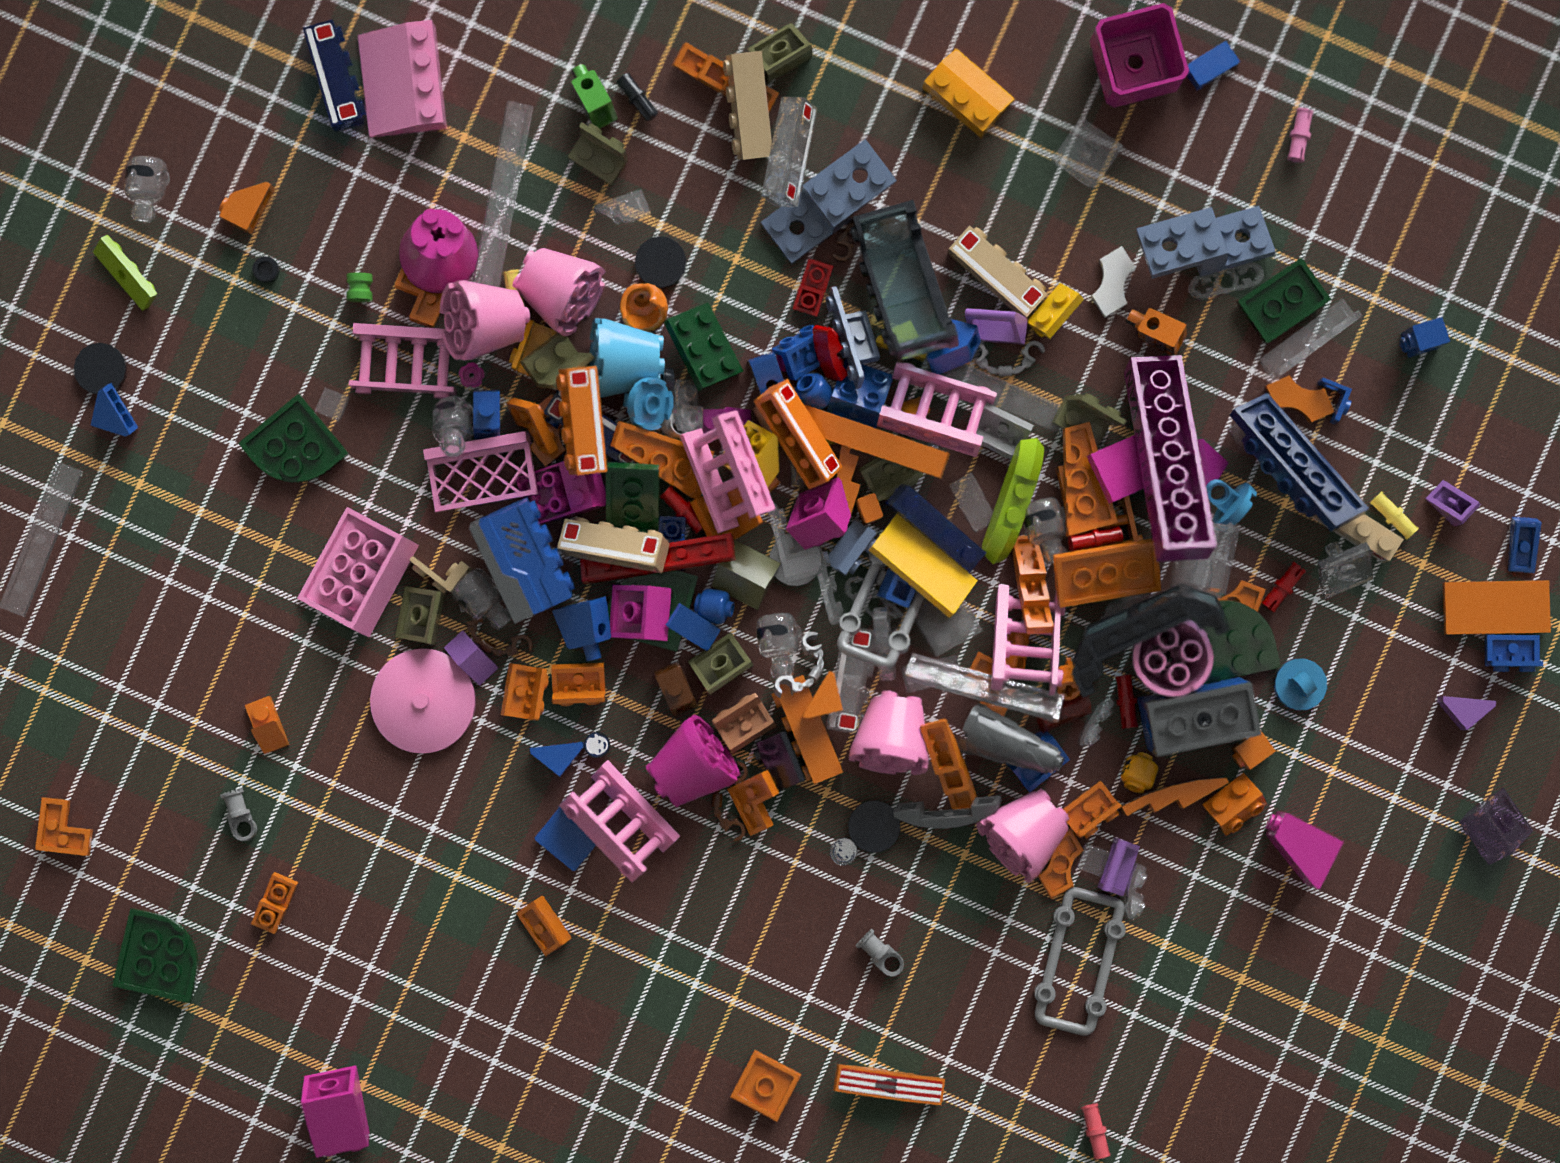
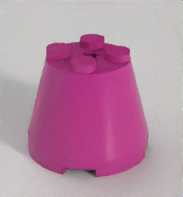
M427 209L404 234L400 243L399 257L402 269L412 284L427 292L443 293L448 283L470 280L477 267L478 249L472 233L454 214L445 210Z
M697 715L686 719L653 760L646 765L647 771L657 782L654 785L656 791L663 798L668 796L675 807L731 786L738 780L737 777L740 775L739 768L727 746L723 747L719 739L713 735L714 729Z

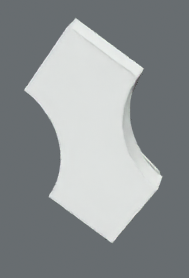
M1122 246L1099 260L1103 272L1102 283L1091 297L1104 318L1127 305L1124 296V283L1127 276L1136 267Z

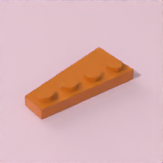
M618 421L611 447L637 464L660 465L659 478L693 500L701 496L700 486L682 441Z
M1090 422L1062 429L1066 537L1118 523L1113 503H1108L1087 458L1088 455L1098 451Z

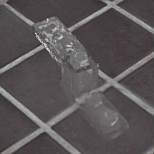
M777 503L774 504L775 509L768 512L786 584L817 576L830 626L840 624V618L844 613L841 602H835L833 592L837 591L834 576H828L826 567L831 566L828 552H822L821 546L790 554L789 550L794 549L790 533H784L782 524L787 523L783 508L778 509Z

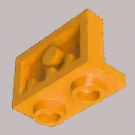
M529 320L527 325L525 324L523 341L520 342L518 349L514 348L511 353L509 363L512 364V370L529 376L520 361L557 332L537 324L533 320Z

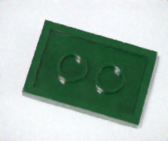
M1301 257L1236 303L1266 345L1331 301V298Z
M708 302L667 318L663 322L698 391L728 380L743 372Z
M607 462L606 522L613 524L615 528L623 529V526H631L638 529V532L647 533L648 530L659 532L660 465Z

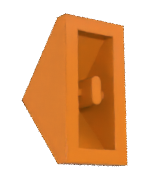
M828 672L802 717L808 719L843 710L833 672Z

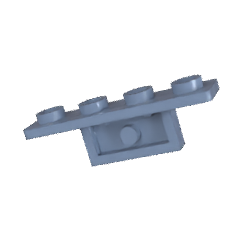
M837 286L831 287L829 296L826 297V306L834 317L833 329L840 336V344L843 347L840 352L842 357L847 359L848 378L854 382L855 388L859 389L864 381L861 364L879 361L880 354L866 310L845 314Z

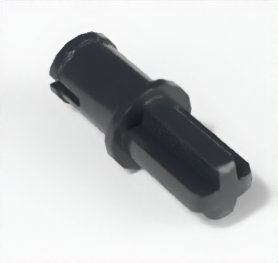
M630 73L622 75L617 80V85L620 86L629 98L628 103L635 106L645 121H651L658 115L657 110L646 97V91L640 89Z

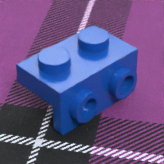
M1485 635V666L1493 667V672H1509V667H1519V672H1535V667L1543 666V661H1540V635Z

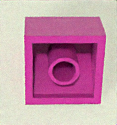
M840 478L832 479L798 495L786 530L804 550L820 546L824 542L833 538H839L846 533L851 513Z
M613 585L610 615L611 637L667 641L669 627L666 626V623L669 620L671 589L654 586Z

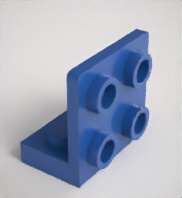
M845 359L843 367L847 372L848 363L847 359ZM861 364L864 373L862 387L856 389L854 382L850 381L848 376L842 381H837L826 412L876 428L882 405L884 406L893 381V375Z
M560 806L535 837V841L572 871L577 870L596 846L583 830L565 814Z

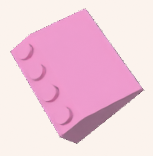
M433 21L408 22L358 35L369 137L447 129L436 29Z
M346 507L297 599L345 626L370 637L410 563L409 559L414 556L419 545Z

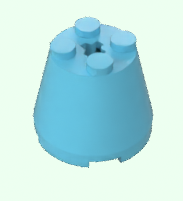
M594 318L590 331V340H593L590 344V353H592L594 359L589 364L590 366H597L600 398L630 392L634 384L642 378L653 377L660 379V374L664 373L665 366L664 358H660V351L663 350L664 344L663 336L608 319Z

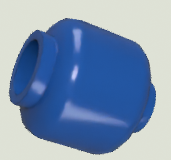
M810 373L803 375L798 380L795 392L803 404L822 410L829 405L833 389L822 375Z
M707 588L702 593L697 594L694 612L710 623L723 624L728 617H732L735 604L731 601L728 592Z

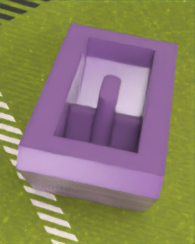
M1444 480L1425 498L1454 527L1463 524L1481 505L1477 500Z
M464 630L444 647L457 665L479 686L499 668Z
M1437 697L1438 704L1460 730H1468L1496 706V701Z

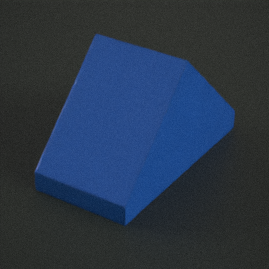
M109 383L98 391L91 426L126 437L134 432L138 426L112 383Z
M584 742L530 748V753L558 776H562L584 749Z

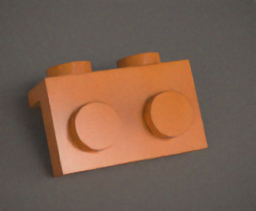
M509 663L501 715L539 721V717L544 711L543 693L549 681L547 669Z
M604 663L555 664L551 666L553 704L570 706L574 703L596 705L600 702H605Z
M1243 772L1202 805L1227 836L1231 832H1237L1250 817L1259 815L1267 803L1261 791Z
M1100 780L1065 806L1063 810L1069 817L1066 823L1078 838L1085 836L1087 839L1099 830L1097 825L1104 819L1108 823L1119 815L1118 809L1121 807V804L1115 800Z

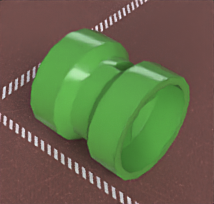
M348 273L346 282L349 284V290L346 292V300L350 302L373 301V293L370 291V287H368L373 283V275L370 273Z

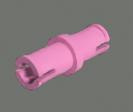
M1297 108L1294 129L1290 132L1292 140L1287 158L1289 161L1292 160V162L1302 163L1305 159L1307 141L1311 138L1309 129L1313 110L1308 108Z

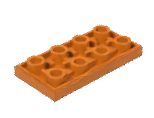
M1549 580L1443 582L1444 635L1551 633Z

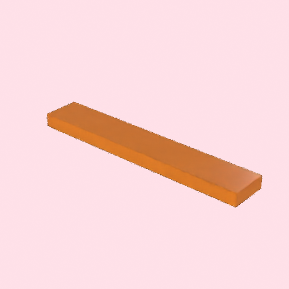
M804 404L826 440L940 479L942 478L950 456L948 452Z

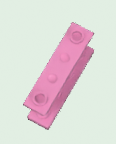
M353 323V334L359 337V341L362 344L359 381L349 380V386L352 389H356L355 392L360 394H371V390L430 393L434 394L433 397L438 399H449V395H456V389L447 386L450 353L445 346L442 332L446 331V329ZM375 338L385 339V343H388L385 382L369 381L372 342H375ZM401 340H409L414 345L411 384L395 383L398 344H401ZM427 342H437V346L440 347L437 386L421 385L424 346L427 345Z
M896 363L892 378L899 380L891 407L882 405L877 427L977 457L983 440V436L976 434L982 412L987 402L993 405L997 393L987 387H977L916 368L910 363ZM909 384L924 388L915 415L901 411ZM934 391L949 396L940 423L926 418ZM959 399L974 404L967 429L964 431L951 426Z
M737 410L712 418L715 428L705 434L701 428L680 435L717 533L738 527L739 523L736 517L748 512L750 518L775 509ZM719 438L725 453L713 458L708 443ZM729 463L734 478L723 483L717 468ZM739 488L744 502L732 507L727 492Z
M999 584L995 605L991 690H1002L1003 682L1009 679L1049 682V695H1054L1056 687L1061 686L1063 671L1058 670L1060 616H1064L1065 607L1060 608L1057 605L1056 593L1053 602L1049 603L1054 625L1053 633L1040 634L1051 636V648L1011 645V642L1006 641L1007 634H1011V632L1026 633L1024 622H1014L1008 618V611L1021 609L1020 599L1009 595V585ZM1010 655L1050 659V672L1010 668V665H1005V657L1009 658Z
M607 760L591 776L596 782L580 797L572 792L559 806L619 868L620 872L633 882L646 870L641 863L657 847L664 853L680 835ZM604 790L614 802L597 817L586 805ZM622 809L632 821L615 836L605 824ZM640 828L650 840L633 855L623 843Z

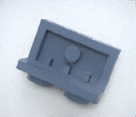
M854 520L826 557L825 562L844 577L848 572L853 575L862 563L858 558L863 551L870 552L869 549L876 541L874 537L877 532L869 526L866 528L860 522Z

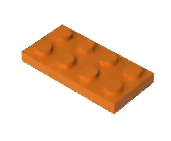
M1153 538L1053 555L1057 605L1060 608L1161 591L1160 566L1156 560Z

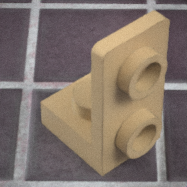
M412 556L409 559L414 564L412 569L423 578L426 574L433 578L435 581L432 585L442 593H445L447 590L454 593L472 570L471 567L462 561L459 564L454 563L447 571L446 576L448 578L445 581L417 558Z

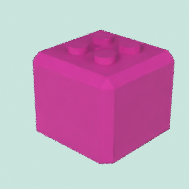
M1165 3L1100 19L1089 41L1106 103L1114 108L1176 92L1189 72L1172 7ZM1132 56L1139 57L1142 61V67L1139 69L1131 68L1128 64V59Z

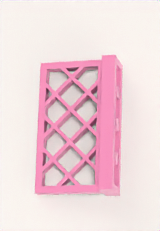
M523 431L424 449V459L428 465L435 512L538 495L530 444H532L530 433ZM524 449L526 460L519 468L509 459L514 451ZM506 452H508V454L506 455V457H503V456L501 455V453H506ZM490 455H497L503 460L495 472L483 465ZM483 457L480 462L475 458ZM468 459L477 464L469 477L458 470L463 461ZM451 462H457L455 466L450 464ZM506 463L518 470L510 483L498 476ZM446 464L452 469L444 482L436 477L435 465ZM526 466L528 469V474L525 471H523ZM481 467L492 475L484 488L473 480ZM456 472L467 479L459 492L448 485ZM521 473L529 478L531 490L519 491L513 486ZM496 478L507 485L503 493L498 496L488 491ZM437 481H438L440 484H442L439 489H438ZM470 483L482 490L476 500H469L462 495ZM446 487L456 496L451 504L441 506L439 495ZM510 489L515 491V493L507 494ZM485 493L490 496L487 498H482ZM459 498H461V499H463V500L465 501V502H459V503H457V501L459 500Z

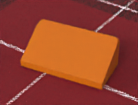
M540 896L516 913L545 957L571 939V935L544 896Z

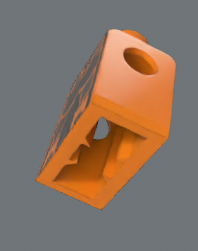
M1149 308L1145 315L1132 309L1126 320L1127 324L1137 328V337L1140 340L1170 356L1177 355L1187 336L1186 324L1152 308ZM1151 326L1158 327L1154 330L1149 329Z

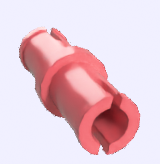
M1098 1103L1081 1107L1087 1126L1085 1133L1090 1138L1094 1159L1111 1156L1105 1137L1107 1130L1106 1126L1102 1125Z

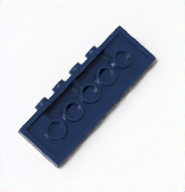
M1268 393L1233 409L1229 416L1246 434L1241 440L1244 443L1245 451L1257 458L1261 463L1262 471L1270 474L1277 481L1280 492L1290 496L1299 513H1304L1308 518L1316 515L1329 531L1333 532L1364 515L1369 509Z

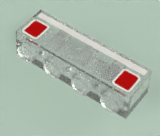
M781 97L761 194L763 198L774 206L798 207L817 114V108L806 98Z
M860 628L856 635L850 636L847 644L870 653L871 651L876 652L879 637L874 636L875 630ZM840 650L835 679L843 710L828 714L826 729L857 734L865 715L861 713L862 704H868L870 688H865L867 677L872 678L874 665L845 655Z

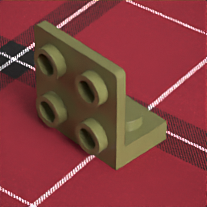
M581 123L579 126L581 137L568 155V159L612 186L628 162L627 153L624 149L625 145L614 137H611L610 140L602 135L603 131L594 124L589 123L587 126Z
M556 333L521 360L520 363L537 387L558 390L556 385V377L559 375L558 369L590 366L589 362L594 359L592 353L577 352L567 336Z
M1077 393L1076 395L1065 396L1051 423L1064 429L1090 422L1098 448L1109 426H1124L1126 420L1120 417L1121 412L1110 406L1105 408L1098 404L1100 401L1098 398L1088 393H1085V395Z

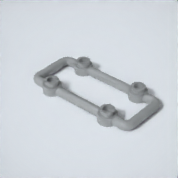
M869 552V562L871 565L850 613H846L840 618L841 633L837 646L840 652L883 669H888L896 664L900 654H904L909 649L910 638L908 634L924 596L918 591L915 592L899 631L893 632L889 637L890 652L887 658L847 644L850 636H854L860 631L861 621L859 616L879 570L887 566Z
M1072 887L1065 892L1061 906L1057 907L1053 912L1056 928L1043 980L1034 989V997L1037 1000L1035 1018L1039 1024L1083 1036L1094 1032L1098 1017L1102 1016L1107 1009L1103 997L1117 940L1121 939L1126 933L1125 925L1122 922L1125 906L1119 898L1078 887ZM1074 898L1114 907L1112 919L1108 920L1104 925L1107 941L1093 996H1090L1085 1001V1010L1088 1013L1086 1025L1045 1015L1047 1004L1051 1003L1056 995L1052 984L1066 927L1070 926L1075 920L1074 912L1071 909Z

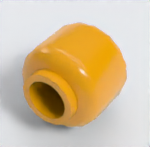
M1138 752L1137 755H1131L1126 758L1121 772V780L1126 789L1135 793H1144V790H1149L1153 787L1158 773V765L1152 761L1153 757L1151 755Z

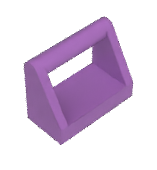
M969 308L965 310L967 323L978 325L981 341L1025 345L1028 319L1020 313Z
M1114 838L1097 887L1124 896L1140 846Z

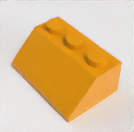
M957 49L938 64L924 80L922 89L980 138L983 137L1015 100L1014 97Z

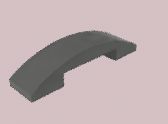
M1001 796L975 797L971 808L925 811L924 801L898 803L893 813L895 818L920 827L954 828L969 825L988 817L998 810L1002 800Z

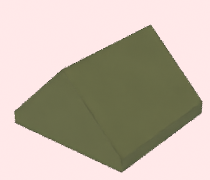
M792 22L748 48L749 52L762 51L764 75L768 83L812 58L813 54L811 44Z
M734 540L736 560L719 563L712 587L726 591L731 597L758 610L781 563Z
M405 586L395 637L435 645L445 594L439 591Z
M731 632L715 642L708 651L704 650L688 661L710 695L754 666Z

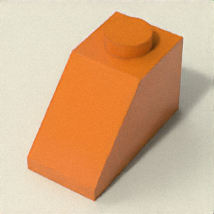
M264 182L232 192L229 198H225L219 207V212H221L219 217L225 222L252 235L275 188L270 183Z

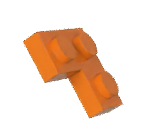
M401 268L395 282V288L417 296L409 320L428 328H435L441 314L440 302L442 293H431L416 287L407 279L406 274Z
M512 398L506 402L516 425L528 428L539 451L551 454L558 449L554 441L556 440L555 433L546 425L544 420L545 413L538 404L518 398Z
M768 770L727 789L750 836L774 825L763 804V801L779 794Z
M42 797L35 850L90 856L93 829L67 826L70 800Z

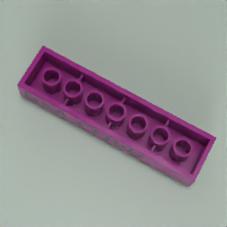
M1182 355L1131 357L1124 370L1156 560L1157 562L1209 559L1217 545Z

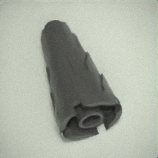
M981 703L973 707L962 731L965 732L967 739L960 737L958 744L960 751L967 755H976L998 763H1008L1044 774L1054 773V771L1059 772L1064 762V757L1061 756V752L1058 751L1057 747L1041 740L1035 734L1018 726L1016 722L992 711Z

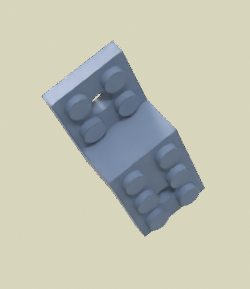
M865 139L802 186V192L799 193L797 204L795 203V196L793 201H788L761 221V225L792 265L852 221L857 211L894 185L897 180ZM856 170H864L868 178L865 182L858 183L854 181L853 173ZM793 222H801L805 229L802 234L794 235L789 230L790 225Z
M1259 206L1218 218L1215 217L1214 211L1210 207L1136 229V234L1152 279L1195 266L1201 277L1271 257L1276 252ZM1245 233L1248 235L1249 240L1244 243L1238 242L1235 239V235ZM1170 241L1175 243L1177 248L1169 252L1164 250L1162 245Z

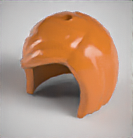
M649 283L632 284L624 291L620 301L623 323L647 332L660 328L664 324L663 322L666 320L668 303L664 293L658 287Z

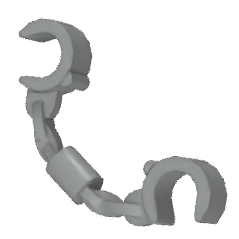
M1031 341L1021 351V354L1025 357L1022 361V366L1012 369V366H998V369L988 366L985 356L989 351L980 343L978 348L982 354L974 363L991 374L1012 376V374L1022 372L1024 368H1029L1036 361L1028 354L1030 347H1037L1041 353H1044L1045 350L1040 342Z
M806 633L801 642L804 655H813L818 659L817 666L813 667L805 683L795 682L792 679V675L779 677L774 685V693L779 698L782 695V690L779 686L781 684L788 685L791 695L805 688L811 687L813 683L818 681L823 672L822 668L824 665L822 645L809 646L806 642L808 640H816L818 633Z

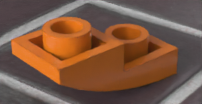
M274 872L264 896L258 904L251 924L276 934L299 882Z

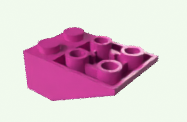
M564 461L535 471L538 495L528 496L530 502L535 500L541 512V517L538 518L540 525L606 506V492L601 473L569 475ZM525 475L519 476L516 480L518 490H531L529 478Z

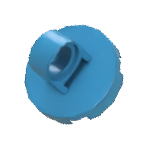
M653 377L642 378L634 384L629 393H624L623 406L627 407L629 418L635 426L650 431L657 430L662 427L659 425L665 419L668 420L674 406L672 391H668L665 381Z
M1218 479L1212 480L1206 485L1208 500L1218 508L1213 521L1221 530H1227V524L1230 522L1233 525L1237 524L1252 507L1251 496H1257L1256 489L1249 483H1243L1234 490ZM1218 485L1223 486L1225 490L1224 495L1219 499L1212 498V488Z
M1292 659L1284 663L1276 672L1274 692L1278 700L1286 707L1294 710H1309L1317 706L1324 698L1327 690V678L1322 668L1315 662L1308 659Z

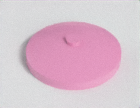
M413 649L395 656L379 671L371 689L370 707L378 730L390 743L408 752L433 753L451 746L467 731L475 713L476 695L470 676L457 665L451 656L432 649Z

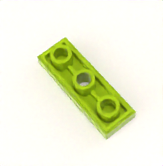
M108 235L100 238L93 253L142 311L149 308L157 295L153 284L142 276L136 264L125 256L118 243L114 242Z

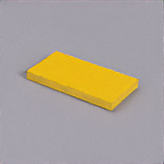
M898 513L892 518L869 549L873 555L949 618L956 612L978 581Z

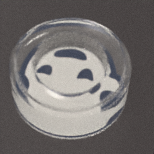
M839 838L830 847V857L838 865H849L857 856V847L848 838Z

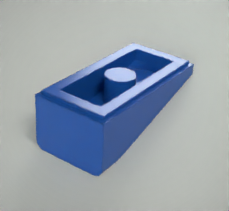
M1227 41L1190 62L1188 64L1189 72L1187 77L1198 91L1239 64L1240 61Z
M1512 517L1508 559L1509 572L1535 573L1542 524L1538 519Z
M680 603L666 623L667 627L705 651L710 649L720 633L718 627Z

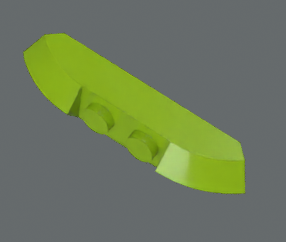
M1037 438L1020 440L1013 453L982 543V553L992 564L1004 561L1008 557L1019 536L1043 463L1044 447Z

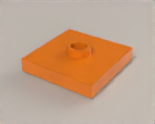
M754 1050L730 1098L777 1122L801 1077V1073Z

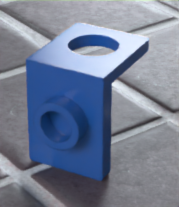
M1323 377L1318 380V385L1340 393L1335 412L1330 420V423L1336 424L1340 421L1342 414L1346 415L1350 408L1351 401L1348 398L1352 389Z

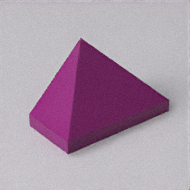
M1198 439L1205 485H1207L1212 480H1219L1229 462L1204 439Z

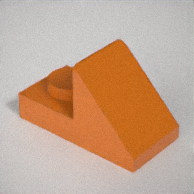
M271 696L245 705L253 726L251 732L264 754L289 745Z

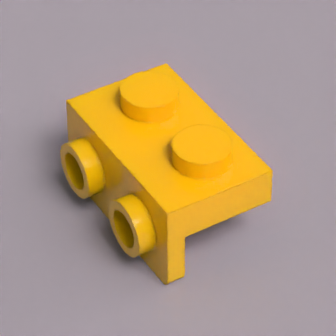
M1059 283L1028 319L1027 323L1038 336L1051 338L1084 299L1078 292Z

